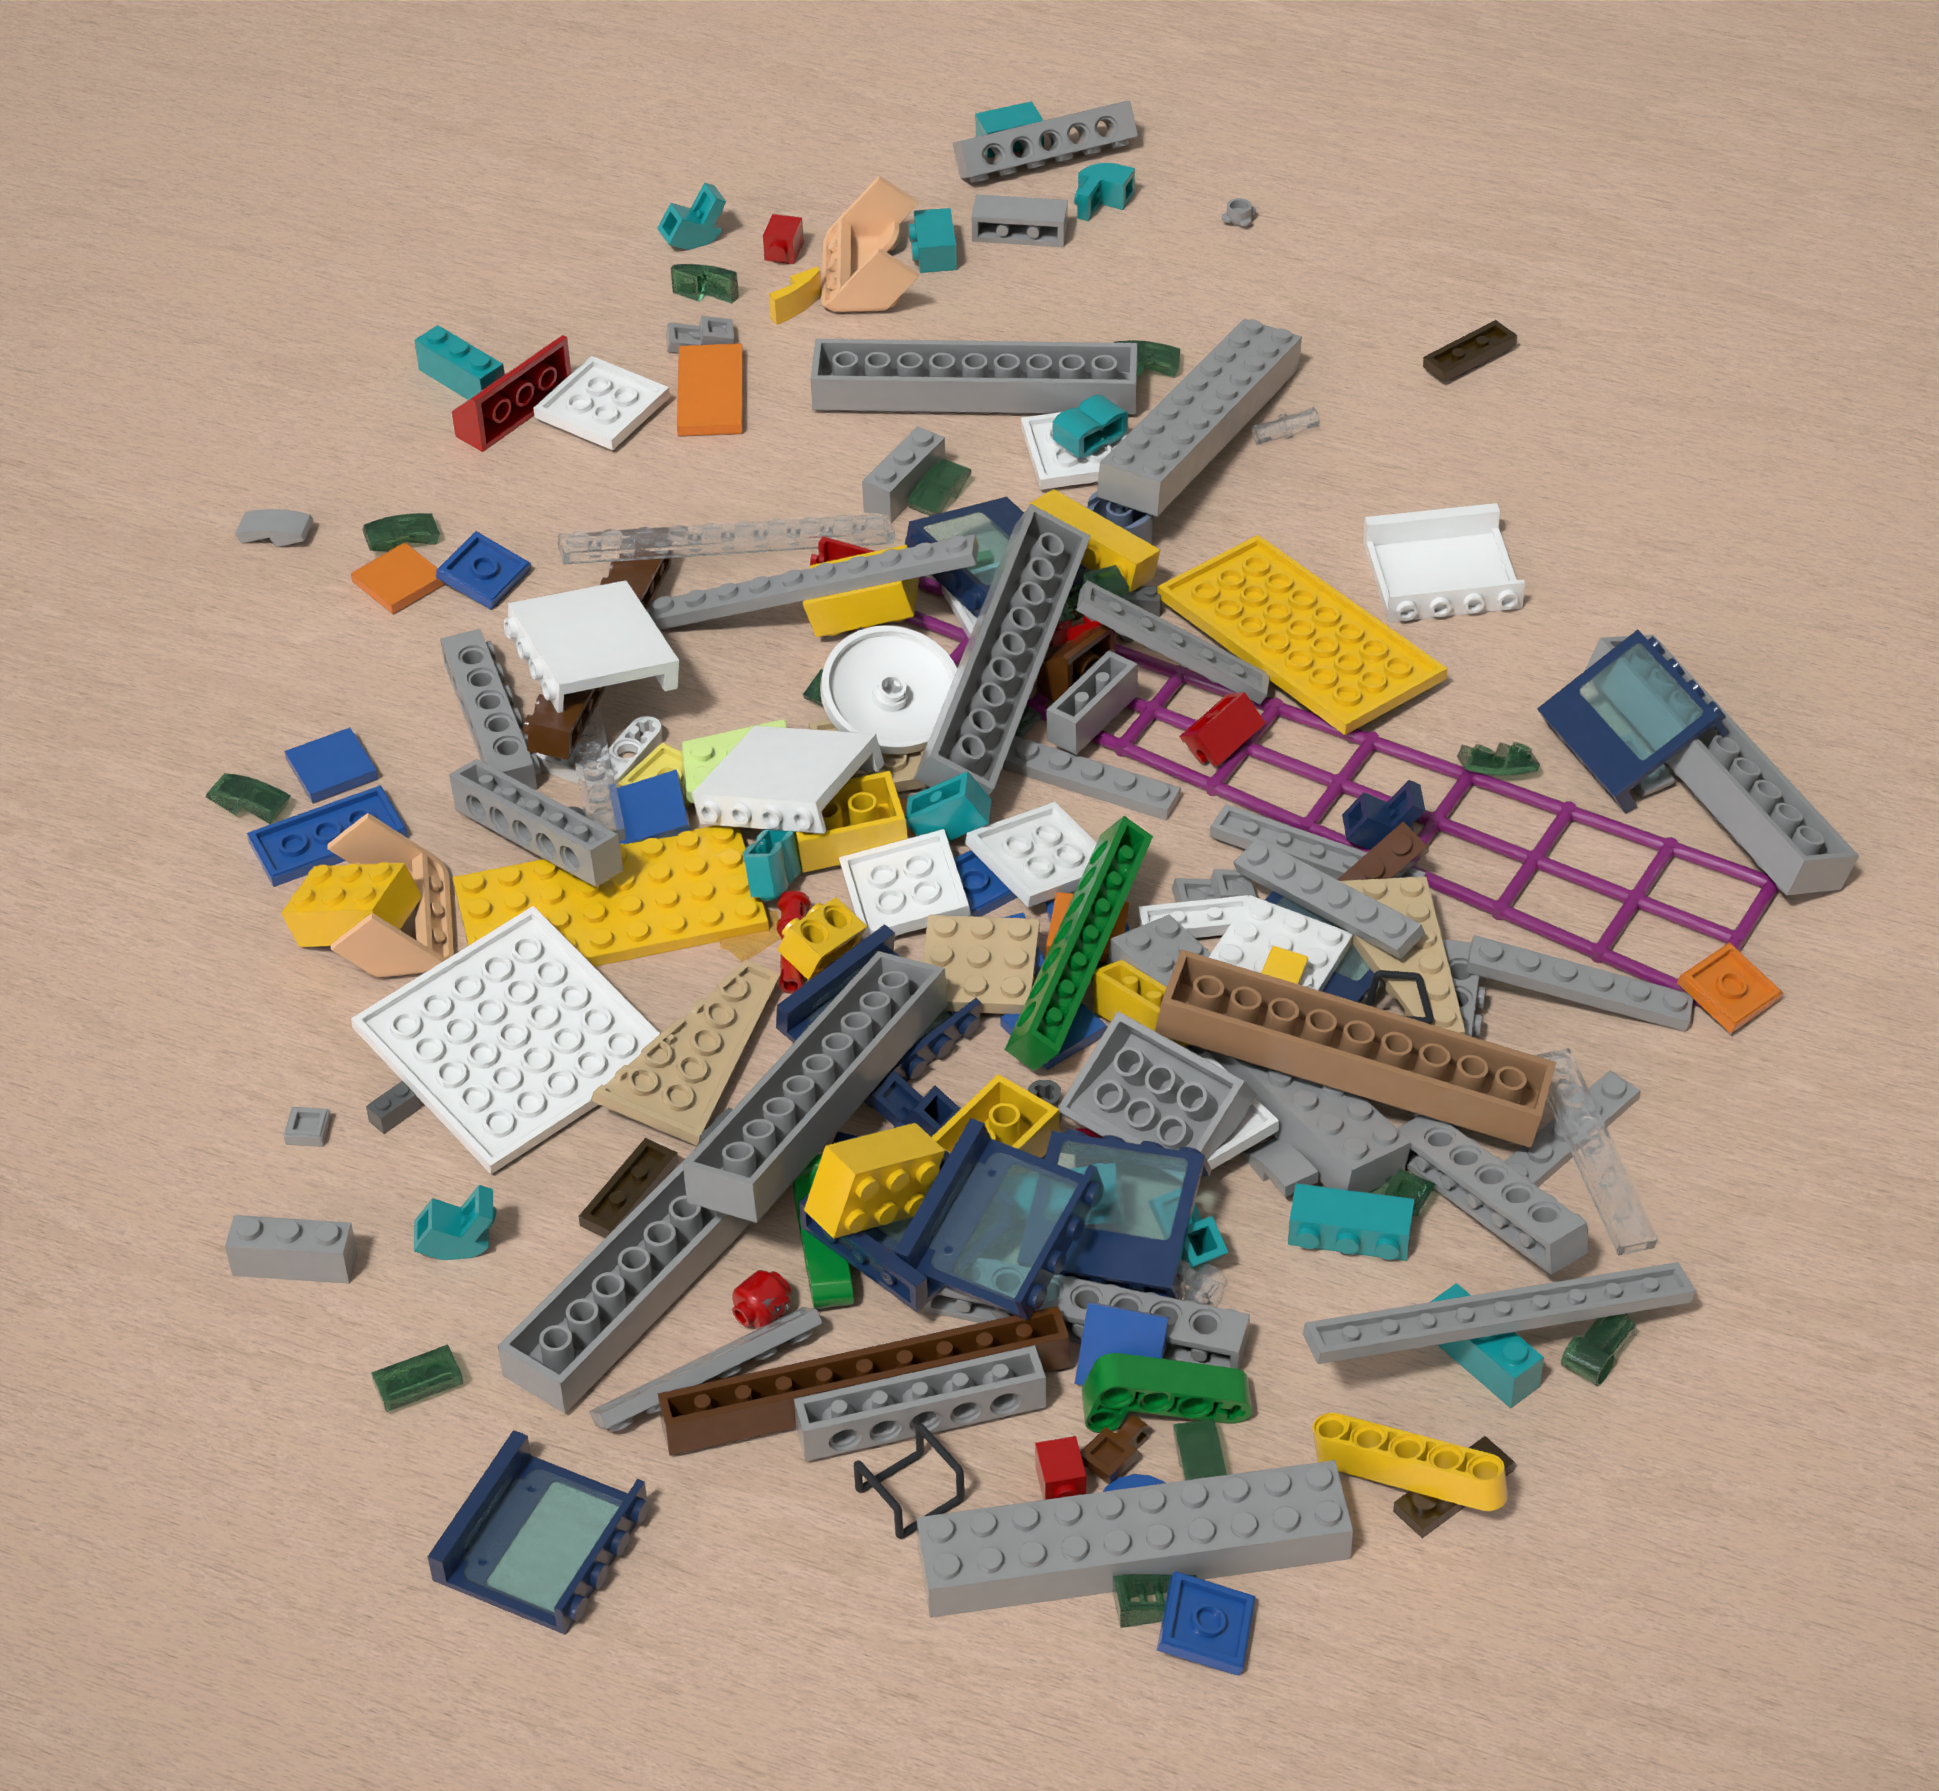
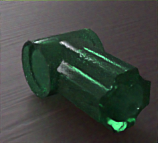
M1628 1313L1597 1318L1583 1336L1577 1334L1572 1338L1562 1356L1561 1366L1597 1386L1601 1385L1609 1375L1616 1355L1635 1333L1636 1324L1631 1321Z

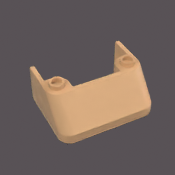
M878 176L839 217L824 237L822 244L821 304L832 312L884 311L888 308H893L903 292L919 277L917 271L887 253L894 250L900 241L899 224L918 205V200L881 176Z
M369 813L365 814L328 843V850L350 864L405 863L422 896L400 930L371 913L331 944L332 951L362 968L367 974L379 978L425 973L454 955L449 873L438 857Z

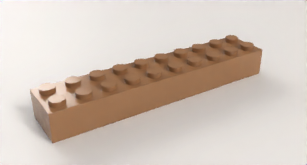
M1183 949L1180 951L1163 996L1155 1032L1171 1039L1532 1148L1543 1115L1556 1062Z

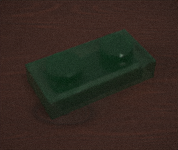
M448 1344L371 1372L373 1384L386 1412L464 1384L462 1373Z

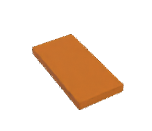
M742 343L679 346L678 436L743 433Z

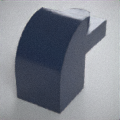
M1408 780L1388 802L1363 792L1342 814L1346 840L1371 850L1403 821L1414 832L1412 824L1418 821L1425 811L1421 785Z
M895 1071L886 1077L867 1100L893 1126L898 1121L905 1125L916 1123L930 1137L961 1109L936 1085L921 1096Z

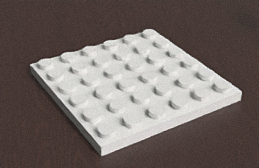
M534 906L351 1018L352 1028L490 1174H493L599 1105L591 1101L593 1092L600 1085H605L614 1078L615 1073L622 1066L629 1065L640 1055L641 1050L660 1034Z

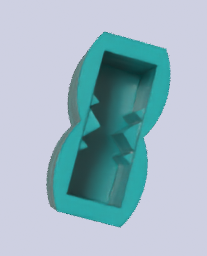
M1103 395L1091 396L1085 399L1078 408L1065 410L1053 420V440L1078 458L1092 455L1103 444L1114 443L1128 431V412Z
M765 829L757 836V842L745 849L743 857L750 896L760 897L763 901L778 899L788 888L789 884L794 881V878L800 874L801 864L795 831Z

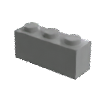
M976 194L971 216L972 242L1064 247L1068 228V200Z
M917 426L862 481L864 512L892 523L946 468L945 437Z
M1111 651L1105 653L1047 709L1048 741L1077 755L1138 695V664Z
M234 1215L225 1244L232 1276L349 1284L358 1253L352 1224L349 1222Z

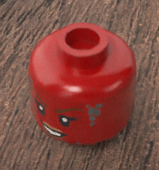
M758 1270L734 1288L732 1293L734 1305L732 1313L736 1320L745 1327L751 1325L759 1329L769 1325L790 1310L791 1288L779 1273Z

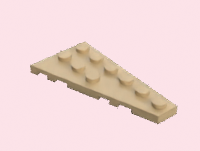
M1427 877L1340 881L1422 924L1425 934L1402 959L1391 955L1354 934L1352 944L1373 973L1379 970L1419 973L1423 977L1434 1017L1431 1025L1465 1034ZM1382 978L1386 983L1385 990L1392 999L1397 998L1405 1009L1404 1016L1425 1017L1416 980Z
M746 959L719 982L717 988L705 999L701 998L697 1001L689 1013L683 1018L679 1017L641 1050L640 1055L629 1065L622 1066L615 1073L614 1078L607 1084L600 1085L593 1092L591 1101L698 1146L699 1136L706 1129L778 983L780 973Z

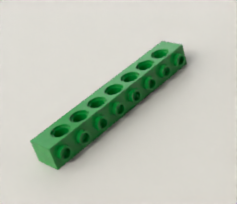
M1126 816L1120 818L1100 835L1004 1049L1034 1071L1059 1054L1153 838L1151 834Z

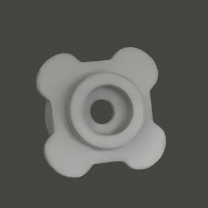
M1232 199L1227 203V212L1222 214V220L1234 226H1248L1251 224V217L1256 214V208L1246 199Z

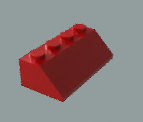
M562 335L454 409L452 411L455 437L484 452L534 416V407L572 374L567 337Z

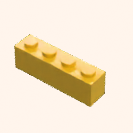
M1055 489L1029 503V505L1032 504L1091 536L1081 560L1083 566L1128 592L1134 591L1155 577L1161 551L1155 546Z

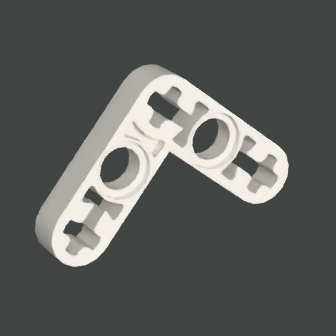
M651 716L636 718L604 755L577 745L569 760L536 753L540 770L596 792L609 794V790L618 788V782L662 743L661 723L658 719ZM623 752L636 753V755L631 758L619 757V755ZM576 762H584L587 764L585 767L581 769H574L570 767V765Z

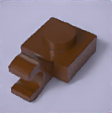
M1133 1415L1116 1433L1105 1427L1080 1451L1084 1467L1108 1485L1115 1481L1138 1459L1137 1449L1148 1439V1436L1142 1432L1147 1427V1423Z

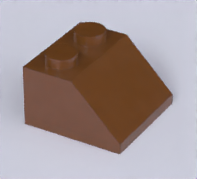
M1104 624L1096 626L1068 641L1060 650L1049 658H1045L1037 675V692L1055 702L1108 651L1115 653V631Z

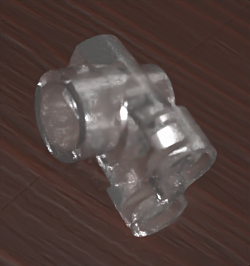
M1181 1258L1177 1278L1182 1286V1300H1190L1202 1305L1218 1307L1225 1292L1223 1289L1228 1283L1225 1275L1216 1267L1205 1263L1196 1271L1190 1267L1191 1264Z

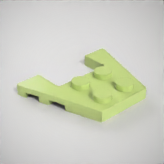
M777 720L755 726L786 728V720ZM754 726L682 742L681 754L686 802L694 803L692 796L694 790Z

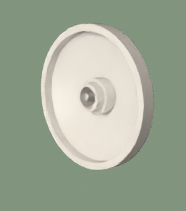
M898 626L865 628L844 638L828 656L820 685L822 704L828 718L838 731L877 734L881 753L908 754L925 749L957 667L949 654L939 644L917 631Z

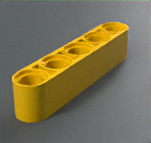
M1325 1413L1317 1417L1313 1422L1312 1430L1317 1461L1335 1460L1339 1472L1482 1511L1497 1510L1507 1502L1508 1493L1503 1461L1496 1455L1340 1413Z

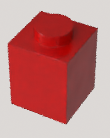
M772 214L763 234L764 261L795 264L804 243L802 217Z
M1071 1436L1036 1442L1035 1468L1043 1500L1086 1494V1472L1077 1437Z

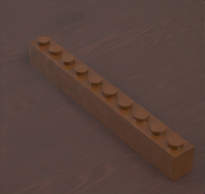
M634 529L628 541H622L619 557L612 560L609 575L607 578H602L600 585L626 580L647 611L671 566L673 537ZM607 686L564 694L563 712L561 713L556 711L550 700L547 701L543 694H539L533 715L528 714L524 723L523 734L528 736L527 751L569 760Z
M1055 1306L1034 1311L1029 1321L1014 1315L657 1393L661 1424L669 1456L796 1428L794 1399L1034 1345L1044 1373L1070 1367L1069 1334L1060 1308Z

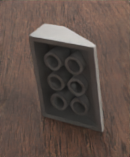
M1118 1011L1058 1106L1059 1113L1101 1137L1113 1135L1124 1139L1128 1143L1141 1144L1142 1141H1152L1162 1145L1164 1148L1179 1150L1180 1147H1191L1205 1154L1206 1159H1208L1238 1127L1257 1094L1244 1080ZM1159 1169L1176 1180L1184 1182L1186 1173Z

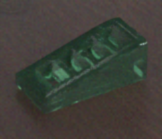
M1123 1574L1113 1576V1597L1120 1628L1162 1622L1165 1607L1163 1593L1168 1592L1169 1581L1172 1575ZM1154 1595L1156 1602H1148L1147 1596ZM1138 1597L1139 1602H1131V1598Z

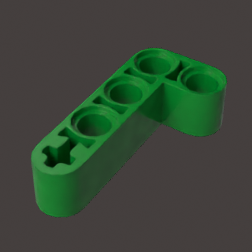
M818 1153L792 1182L811 1299L815 1309L854 1304L848 1262L801 1228L799 1202L810 1193L823 1153Z
M1109 1353L1099 1357L1095 1361L1081 1390L1085 1425L1087 1429L1096 1433H1100L1105 1427L1111 1431L1117 1429L1122 1424L1128 1411L1227 1424L1243 1422L1252 1415L1253 1411L1248 1377L1240 1369L1123 1353Z

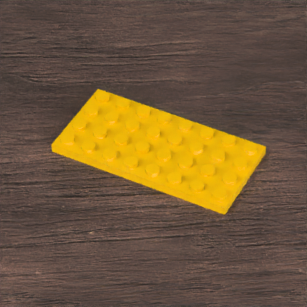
M1256 535L1157 586V593L1161 595V601L1240 659L1265 671L1269 675L1270 681L1344 735L1447 678V667L1260 535Z
M713 825L684 831L678 834V836L648 838L642 842L620 844L623 871L597 887L546 859L453 877L454 889L468 946L532 906L594 967L769 932L768 919L760 897L750 896L743 857L746 848L739 827Z

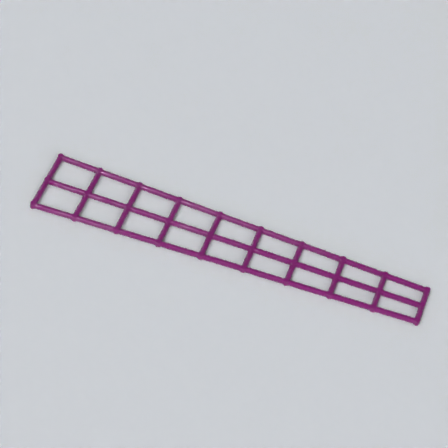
M926 576L919 577V589L945 597L942 593V585L937 580ZM916 610L914 617L904 620L960 642L949 655L956 667L959 666L969 641L962 628ZM858 629L852 630V633L857 632ZM1115 643L1116 654L1137 663L1139 667L1170 678L1151 701L1135 697L1126 706V708L1141 714L1122 737L1118 738L1101 730L1091 740L1092 742L1115 751L1116 755L1120 757H1129L1203 789L1210 796H1219L1274 821L1367 853L1370 851L1369 849L1347 841L1346 835L1318 823L1341 793L1358 798L1365 792L1386 802L1392 798V796L1351 781L1373 751L1376 750L1457 779L1434 812L1425 810L1421 818L1416 821L1424 824L1417 836L1428 846L1436 833L1442 831L1523 863L1498 900L1489 898L1415 865L1411 868L1426 873L1429 888L1492 914V917L1496 920L1508 921L1589 956L1595 963H1605L1646 982L1686 992L1677 984V978L1611 950L1636 910L1640 909L1726 944L1730 942L1739 951L1744 947L1746 939L1774 895L1779 892L1776 883L1766 873L1678 843L1673 837L1664 838L1576 807V804L1571 801L1562 802L1477 772L1472 766L1463 767L1381 738L1376 732H1364L1355 729L1344 735L1318 715L1285 704L1280 698L1271 699L1265 697L1261 704L1251 700L1255 708L1264 711L1261 717L1265 724L1227 757L1212 777L1206 776L1134 745V743L1155 719L1184 731L1197 721L1164 708L1182 684L1187 683L1223 697L1226 694L1236 692L1219 683L1211 682L1205 676L1189 670V668L1166 662ZM1037 692L1032 699H1028L1024 712L1029 718H1039L1047 722L1048 707L1044 705L1049 699ZM1277 717H1283L1359 744L1360 746L1338 774H1333L1256 743ZM1251 756L1325 785L1328 788L1306 817H1301L1225 783L1245 757ZM1472 785L1557 815L1531 851L1448 819ZM1573 820L1657 850L1658 852L1632 890L1546 857L1570 821ZM1672 857L1680 858L1761 887L1758 895L1735 930L1646 896ZM1536 870L1544 871L1623 902V905L1597 943L1511 907ZM1693 999V1004L1695 1006L1702 1007Z

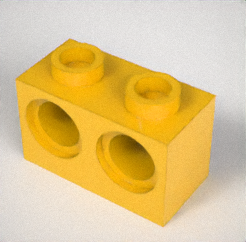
M835 897L824 905L820 902L814 905L803 919L794 918L782 931L784 938L777 951L804 977L810 980L855 947L865 932L867 925Z

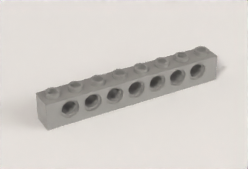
M979 1259L960 1277L1015 1298L1031 1268L1004 1264L997 1260ZM1054 1274L1047 1287V1296L1043 1305L1039 1309L1034 1310L1059 1306L1069 1334V1342L1081 1344L1089 1302L1168 1316L1170 1320L1163 1359L1240 1369L1249 1340L1250 1314L1241 1313L1233 1309L1202 1305L1190 1300L1183 1301L1168 1298L1151 1292L1144 1293L1120 1288L1113 1284L1105 1285L1081 1280L1074 1276ZM948 1287L924 1306L925 1312L977 1323L1014 1316L1011 1313Z

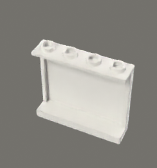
M1497 503L1365 517L1363 544L1388 623L1521 609L1523 607L1525 581L1524 579L1517 580L1499 530L1500 510Z
M626 580L508 603V618L504 619L505 634L508 639L514 641L519 657L525 659L534 680L537 679L540 683L544 698L547 701H551L558 713L563 712L564 694L655 676L664 691L678 689L679 659Z
M754 726L694 790L692 796L700 824L824 834L826 827L821 811L857 770L878 772L884 765L877 734Z

